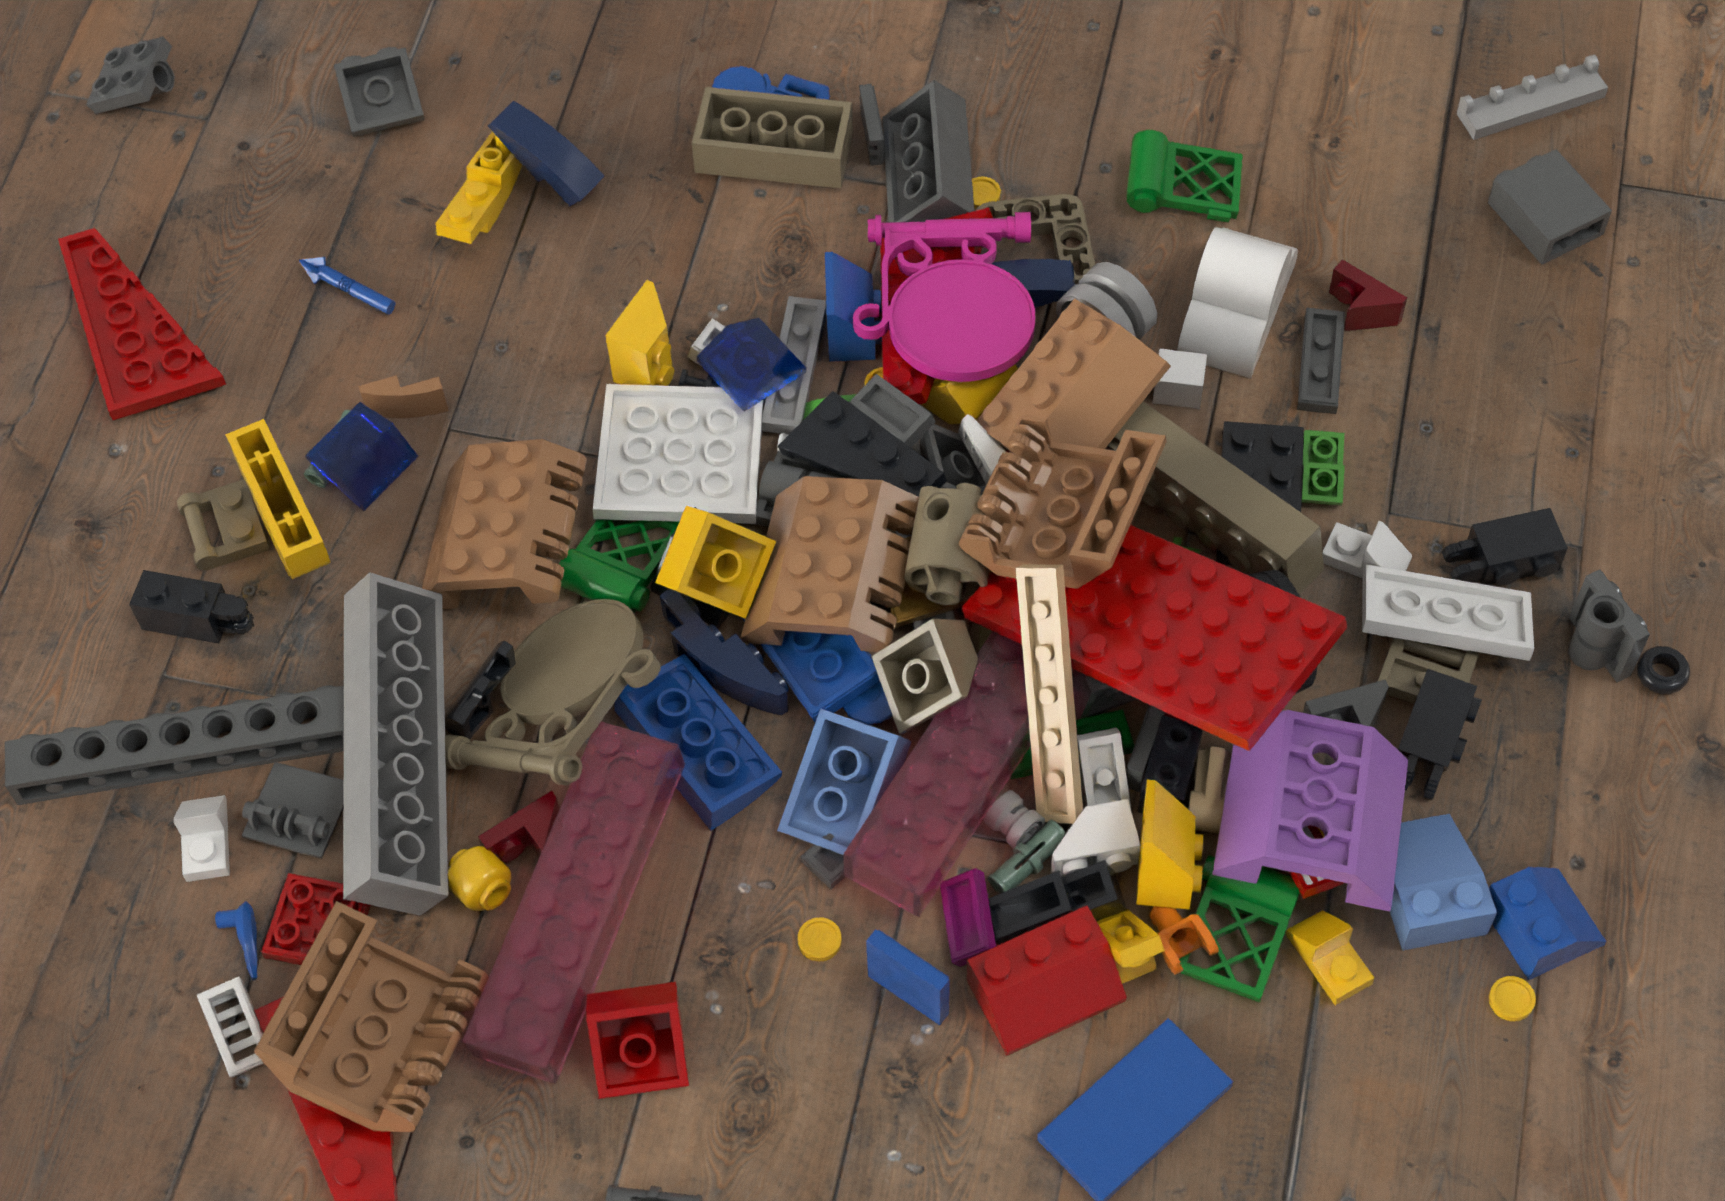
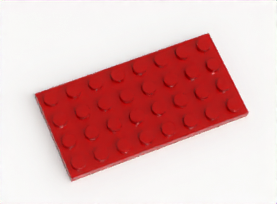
M1132 525L1129 526L1112 568L1078 589L1065 587L1071 668L1249 752L1347 629L1345 616ZM992 572L988 578L987 586H980L962 606L964 617L1022 644L1017 579L999 576Z

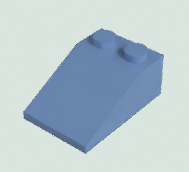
M820 709L777 831L853 859H858L865 842L875 826L877 818L881 815L898 782L912 741ZM828 833L834 836L831 841L822 837Z
M1445 814L1401 822L1390 915L1402 951L1487 935L1497 911L1484 873L1451 815Z

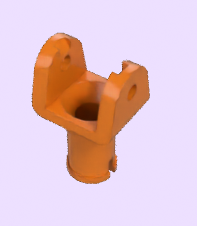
M1156 906L1152 908L1149 917L1153 925L1160 931L1158 934L1164 948L1162 955L1174 975L1183 971L1179 959L1196 949L1203 947L1210 956L1219 952L1212 934L1197 914H1192L1183 919L1176 908Z

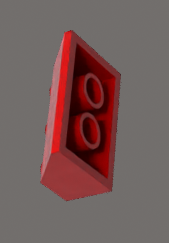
M1088 905L967 959V982L1006 1056L1127 1000L1109 943Z

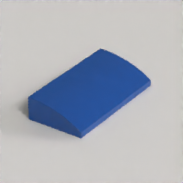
M685 654L661 666L658 676L649 684L640 688H633L629 685L625 686L615 701L614 711L710 831L750 805L782 777V771Z

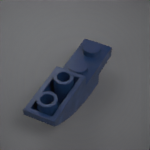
M672 589L660 595L663 617L675 629L671 632L674 654L677 657L685 654L712 687L743 704L781 716L788 712L787 693L789 688L786 682L777 672L771 674L763 665L764 661L761 654L753 644L745 645L737 634H734L725 641L715 625L707 626L700 618L701 613L690 597L686 596L683 598Z

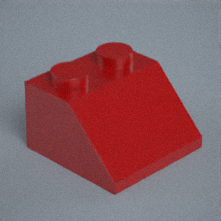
M676 981L587 994L586 1018L599 1099L689 1086Z

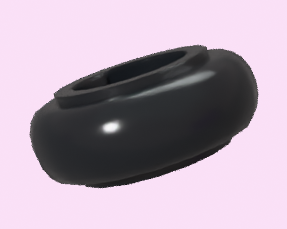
M1656 646L1646 650L1640 656L1637 663V675L1642 684L1650 691L1658 694H1672L1680 691L1687 685L1690 677V665L1685 656L1678 650L1668 646ZM1652 665H1667L1673 670L1674 676H1661L1655 672Z

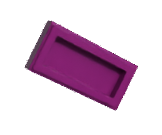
M977 868L939 882L951 962L959 967L967 965V959L996 947L984 872Z

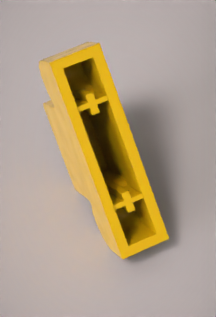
M259 420L225 434L240 471L253 496L261 519L288 576L293 580L330 564L331 561L324 542L265 420Z

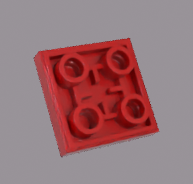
M288 873L261 953L266 959L302 965L336 901L367 916L371 905L343 899V883Z

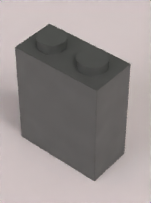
M1557 149L1543 156L1536 155L1518 168L1501 172L1493 181L1488 204L1542 265L1604 235L1612 212Z

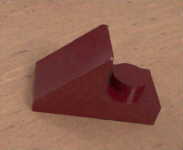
M1343 259L1333 269L1329 293L1334 295L1340 302L1350 305L1344 326L1345 331L1399 325L1402 321L1407 302L1406 296Z
M551 790L479 835L478 838L481 846L493 852L502 862H510L516 859L525 847L530 845L545 867L549 868L561 820V812L556 795Z

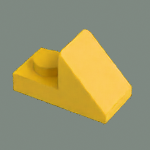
M1127 909L1097 921L1109 943L1122 984L1156 969L1157 965L1154 955L1164 951L1160 935Z
M1322 910L1287 929L1285 935L1334 1005H1337L1371 986L1374 976L1349 942L1353 931L1351 925Z

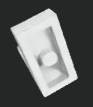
M1378 521L1373 535L1336 522L1323 550L1324 564L1363 578L1366 564L1406 571L1412 559V554L1381 521Z
M1117 728L1077 735L1081 792L1084 806L1128 799L1130 804L1120 731Z
M225 795L183 801L174 816V824L181 835L182 875L186 882L229 876L228 819Z

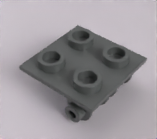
M275 762L259 798L254 800V802L247 801L243 807L242 816L247 818L248 822L241 836L246 839L322 859L344 809V780Z

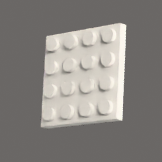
M606 384L593 501L594 519L680 522L685 507L690 506L714 514L732 523L756 524L764 389Z

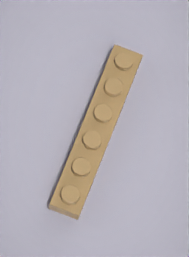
M1023 564L1016 568L1036 811L1045 819V822L1051 819L1056 823L1074 824L1083 811L1064 569L1063 565Z

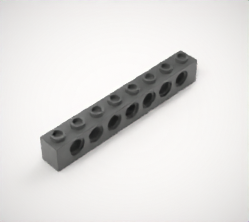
M326 685L314 691L295 694L283 692L271 698L253 701L240 699L228 705L216 707L198 706L189 711L174 714L155 713L143 719L131 721L113 720L105 725L88 728L70 727L62 732L46 735L27 734L20 737V739L5 741V787L17 805L343 752L344 686ZM308 718H315L310 723L301 724L304 720ZM273 724L269 729L259 731L262 727ZM231 731L225 737L217 738L223 732ZM188 738L184 743L175 745L179 740ZM145 745L143 749L133 752L137 747ZM103 752L97 758L91 759L93 755ZM60 759L56 764L48 766L54 760Z

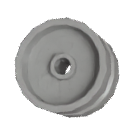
M1109 262L1095 264L1080 279L1079 284H1075L1062 296L1056 306V314L1059 318L1061 313L1076 299L1121 325L1139 340L1157 321V310L1154 300L1145 286L1133 274L1121 266Z

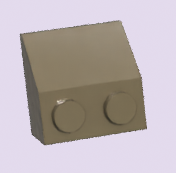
M933 618L871 656L899 734L907 733L968 696L978 657L964 620Z

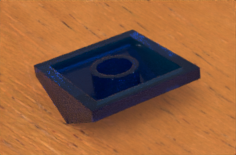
M760 318L727 325L696 356L697 362L744 412L807 372V367Z
M359 402L305 455V458L360 509L365 511L418 458V454L391 421Z

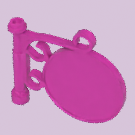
M1015 212L1014 216H1007V218L926 220V222L881 223V215H875V219H868V242H876V246H882V238H885V254L882 260L883 317L879 324L866 326L861 321L867 317H879V305L870 303L858 307L853 314V328L859 337L868 340L878 339L889 330L896 351L909 365L931 377L956 382L977 381L998 375L1012 367L1025 355L1032 343L1035 332L1034 303L1027 289L1016 277L1002 268L992 265V263L996 259L997 245L995 241H1002V238L1015 239V243H1031L1030 212ZM962 246L961 256L963 260H949L932 264V251L930 247ZM968 246H982L989 251L978 255L971 253L968 250ZM914 248L924 260L920 263H910L904 259L902 252ZM897 257L899 270L910 277L899 286L891 300L890 306H888V270L892 261Z

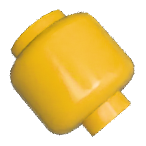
M474 846L458 851L451 858L447 872L448 889L466 907L473 911L493 910L507 899L511 891V871L493 852L487 850L484 846Z

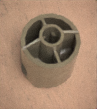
M960 483L956 486V489L925 486L920 489L904 579L909 586L926 594L927 599L937 604L954 605L968 600L980 586L985 587L988 584L990 570L964 552L959 546V541L965 528L969 525L968 522L971 516L976 513L985 515L977 508V503L981 497V488L974 484Z

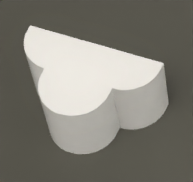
M1215 227L1208 239L1199 265L1192 300L1184 320L1177 351L1207 354V366L1251 378L1295 266L1298 249L1227 228Z

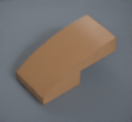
M397 375L358 386L367 415L384 418H414L449 411L439 376L400 387Z

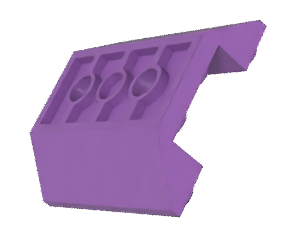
M1291 710L1281 711L1250 752L1233 744L1212 875L1257 884L1262 866L1348 883L1346 903L1390 911L1392 907L1408 759L1374 727ZM1326 753L1334 759L1335 763L1322 765L1312 755ZM1316 826L1324 832L1325 837L1312 839L1303 832L1302 828Z

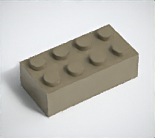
M705 87L692 139L695 173L841 189L853 135L852 102Z

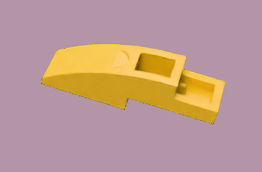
M493 132L490 133L467 165V180L437 220V235L472 244L480 231L485 233L490 231L514 187L522 164Z

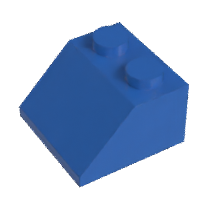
M825 252L829 362L876 360L875 344H882V337L873 340L859 337L854 332L853 314L858 307L870 303L878 304L879 313H882L881 289L873 290V277L868 271L834 252ZM867 317L861 321L866 326H875L881 322L874 321V317Z
M1528 867L1491 884L1489 887L1497 911L1492 924L1528 981L1604 946L1607 942L1558 868Z

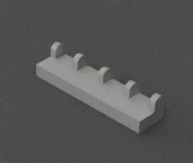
M1591 55L1585 58L1584 64L1569 69L1566 64L1557 66L1553 74L1535 79L1533 75L1523 77L1522 84L1504 90L1497 85L1490 88L1488 95L1472 99L1470 95L1460 98L1456 114L1473 140L1605 98L1608 87L1597 72L1599 68L1597 56Z

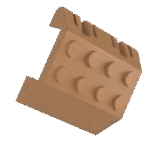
M1074 299L1061 313L1058 320L1042 340L1036 344L1034 350L1010 377L994 400L985 408L977 422L987 431L988 435L1006 449H1009L1007 441L1012 434L1017 420L1021 416L1047 418L1053 442L1105 449L1171 365L1124 327Z
M1034 416L1019 417L1007 441L1008 450L1011 452L1002 453L983 491V495L977 503V508L985 515L976 513L971 516L968 522L969 525L965 528L959 541L960 548L996 575L1016 579V568L1023 564L1063 565L1065 587L1078 589L1112 568L1167 442L1166 435L1125 430L1117 450L1114 451L1053 442L1047 418Z
M544 439L468 445L449 470L422 588L442 594L443 609L458 608L462 590L520 587L532 604L558 601L564 567L553 563L551 560L536 556V554L555 560L567 558L568 545L571 541L576 516L575 510L579 500L575 495L569 494L561 490V488L569 492L581 489L587 458L577 451Z
M809 476L802 477L776 496L766 536L775 540L776 544L748 611L740 639L744 643L782 645L785 631L852 635L859 649L866 652H879L892 644L893 630L896 626L897 617L869 603L872 601L890 608L899 607L901 604L902 594L900 593L904 591L906 582L904 574L910 541L888 531L887 528L898 531V533L912 535L919 497L883 480Z
M336 901L259 1040L254 1053L290 1092L373 1131L413 1132L423 1115V1109L427 1107L430 1101L429 1093L417 1086H433L439 1083L442 1077L441 1071L445 1070L461 1038V1034L467 1026L468 1021L458 1012H466V1010L470 1012V1010L473 1011L479 1002L478 999L482 996L488 984L489 976L480 968L460 959L451 975L372 937L377 923L376 919Z

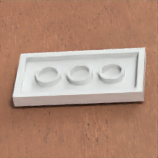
M1366 564L1362 583V632L1530 661L1534 651L1531 592Z

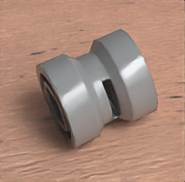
M1010 790L993 803L986 813L984 822L995 832L1001 831L1006 836V842L1012 848H1015L1019 843L1025 844L1039 832L1045 824V819L1034 809L1028 810L1024 807L1023 799L1013 790Z

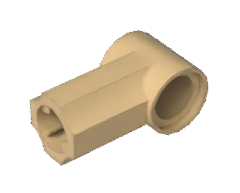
M1210 746L1208 749L1199 750L1194 776V791L1190 793L1188 810L1196 816L1195 831L1219 834L1232 755L1226 748Z

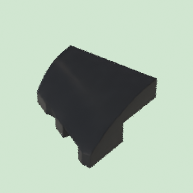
M501 641L495 646L472 680L445 714V729L453 735L464 736L470 740L493 713L490 693L516 664L514 648L511 644Z

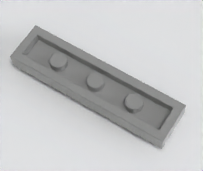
M792 296L788 298L762 416V431L790 434L803 421L827 314L826 300Z

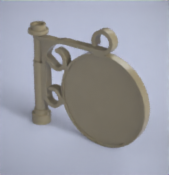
M591 600L557 613L531 632L515 650L516 664L501 681V696L510 711L496 718L488 726L485 732L487 741L473 740L471 743L464 736L446 735V768L462 770L469 765L522 773L550 774L553 782L565 786L578 780L582 773V762L576 756V753L585 740L598 727L627 683L633 688L643 687L652 682L661 670V664L653 652L648 649H642L644 640L643 628L631 609L624 603L616 600ZM589 710L584 719L578 724L574 717ZM524 722L532 725H542L539 729L538 743L521 741L526 730ZM564 727L568 734L552 741L554 734ZM509 730L505 734L508 739L500 738L505 731Z

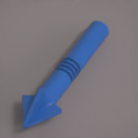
M325 257L299 259L314 284L323 280L387 315L393 312L396 305L395 301L328 267Z

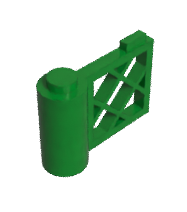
M1156 130L1139 131L1133 136L1131 142L1127 203L1130 207L1141 213H1149L1162 206L1207 214V219L1229 223L1231 218L1237 219L1239 213L1243 154L1170 142L1166 135ZM1176 156L1190 158L1196 166L1185 171L1175 161ZM1216 163L1232 165V172L1222 177L1212 165ZM1202 171L1213 182L1204 189L1192 178ZM1184 183L1194 195L1189 198L1173 195V188ZM1220 189L1230 199V205L1215 202L1210 194Z
M597 519L576 549H569L567 558L560 560L559 565L564 567L561 587L590 600H616L628 606L633 613L636 611L641 612L645 608L650 596V590L646 587L655 576L669 539L677 529L679 522L635 520L636 522L614 527L612 520ZM659 527L670 531L667 538L654 541L649 540L646 530ZM640 532L643 543L622 548L618 537ZM608 539L613 540L616 550L603 553L591 549L595 542ZM647 553L650 559L646 568L641 570L629 565L626 558Z
M1208 855L1202 870V880L1206 881L1207 885L1196 914L1200 916L1218 946L1219 952L1216 955L1220 963L1203 969L1188 963L1191 953L1179 959L1180 965L1183 968V971L1180 973L1260 1002L1300 894L1299 889L1290 874L1266 866H1262L1257 884L1212 875L1215 856ZM1210 902L1229 909L1235 923L1213 932L1205 917ZM1238 913L1244 914L1249 917L1241 920ZM1257 921L1277 926L1273 940L1256 948L1245 928ZM1239 930L1249 951L1226 960L1217 939ZM1268 951L1267 957L1263 964L1259 954ZM1253 958L1260 972L1256 987L1238 982L1230 967ZM1224 970L1227 977L1216 973Z

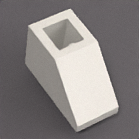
M1125 799L1086 806L1053 852L1051 873L1060 871L1065 876L1103 860L1111 866L1115 873L1125 871L1132 865L1138 864L1141 845L1129 800Z

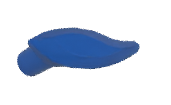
M245 901L238 909L217 911L215 922L218 929L236 927L239 942L244 950L247 970L251 980L256 981L257 927L253 908Z

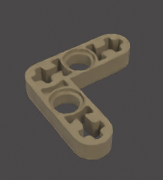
M1057 194L983 203L976 209L980 210L989 207L993 218H1007L1010 215L1014 216L1015 212L1035 213L1039 218L1031 222V236L1051 234L1057 260H1070L1072 264L1075 261H1079V270L1083 275L1076 276L1074 271L1075 284H1079L1080 279L1095 265L1084 207L1081 200L1074 195ZM1068 210L1069 216H1064L1062 211ZM1049 211V219H1045V212ZM1074 237L1079 239L1082 244L1075 248H1069L1063 245L1062 241L1065 238Z

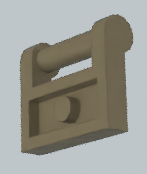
M245 479L200 494L195 492L185 493L177 499L179 512L186 517L196 551L193 557L198 569L210 570L270 550L252 494ZM213 510L224 545L218 547L211 545L201 513Z
M1394 638L1378 681L1386 679L1389 686L1387 695L1415 704L1427 669L1469 683L1479 653L1474 651H1466L1464 653L1446 646ZM1407 650L1425 656L1427 658L1460 668V671H1456L1420 659L1418 657L1403 653V651Z

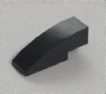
M1105 860L1065 876L1060 871H1056L988 898L996 944L1005 943L1088 905L1096 921L1127 910L1115 871Z

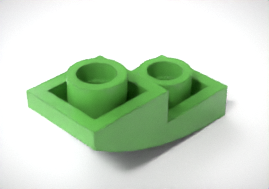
M1304 430L1302 502L1342 506L1345 433Z

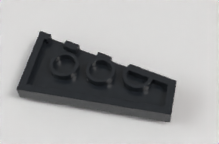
M834 391L778 445L782 455L792 459L798 457L808 461L810 466L822 471L826 468L841 474L843 478L883 480L918 497L922 487L933 486L941 488L948 481L943 471Z

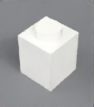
M1160 349L1159 356L1166 360L1171 367L1154 387L1153 403L1200 409L1207 354Z

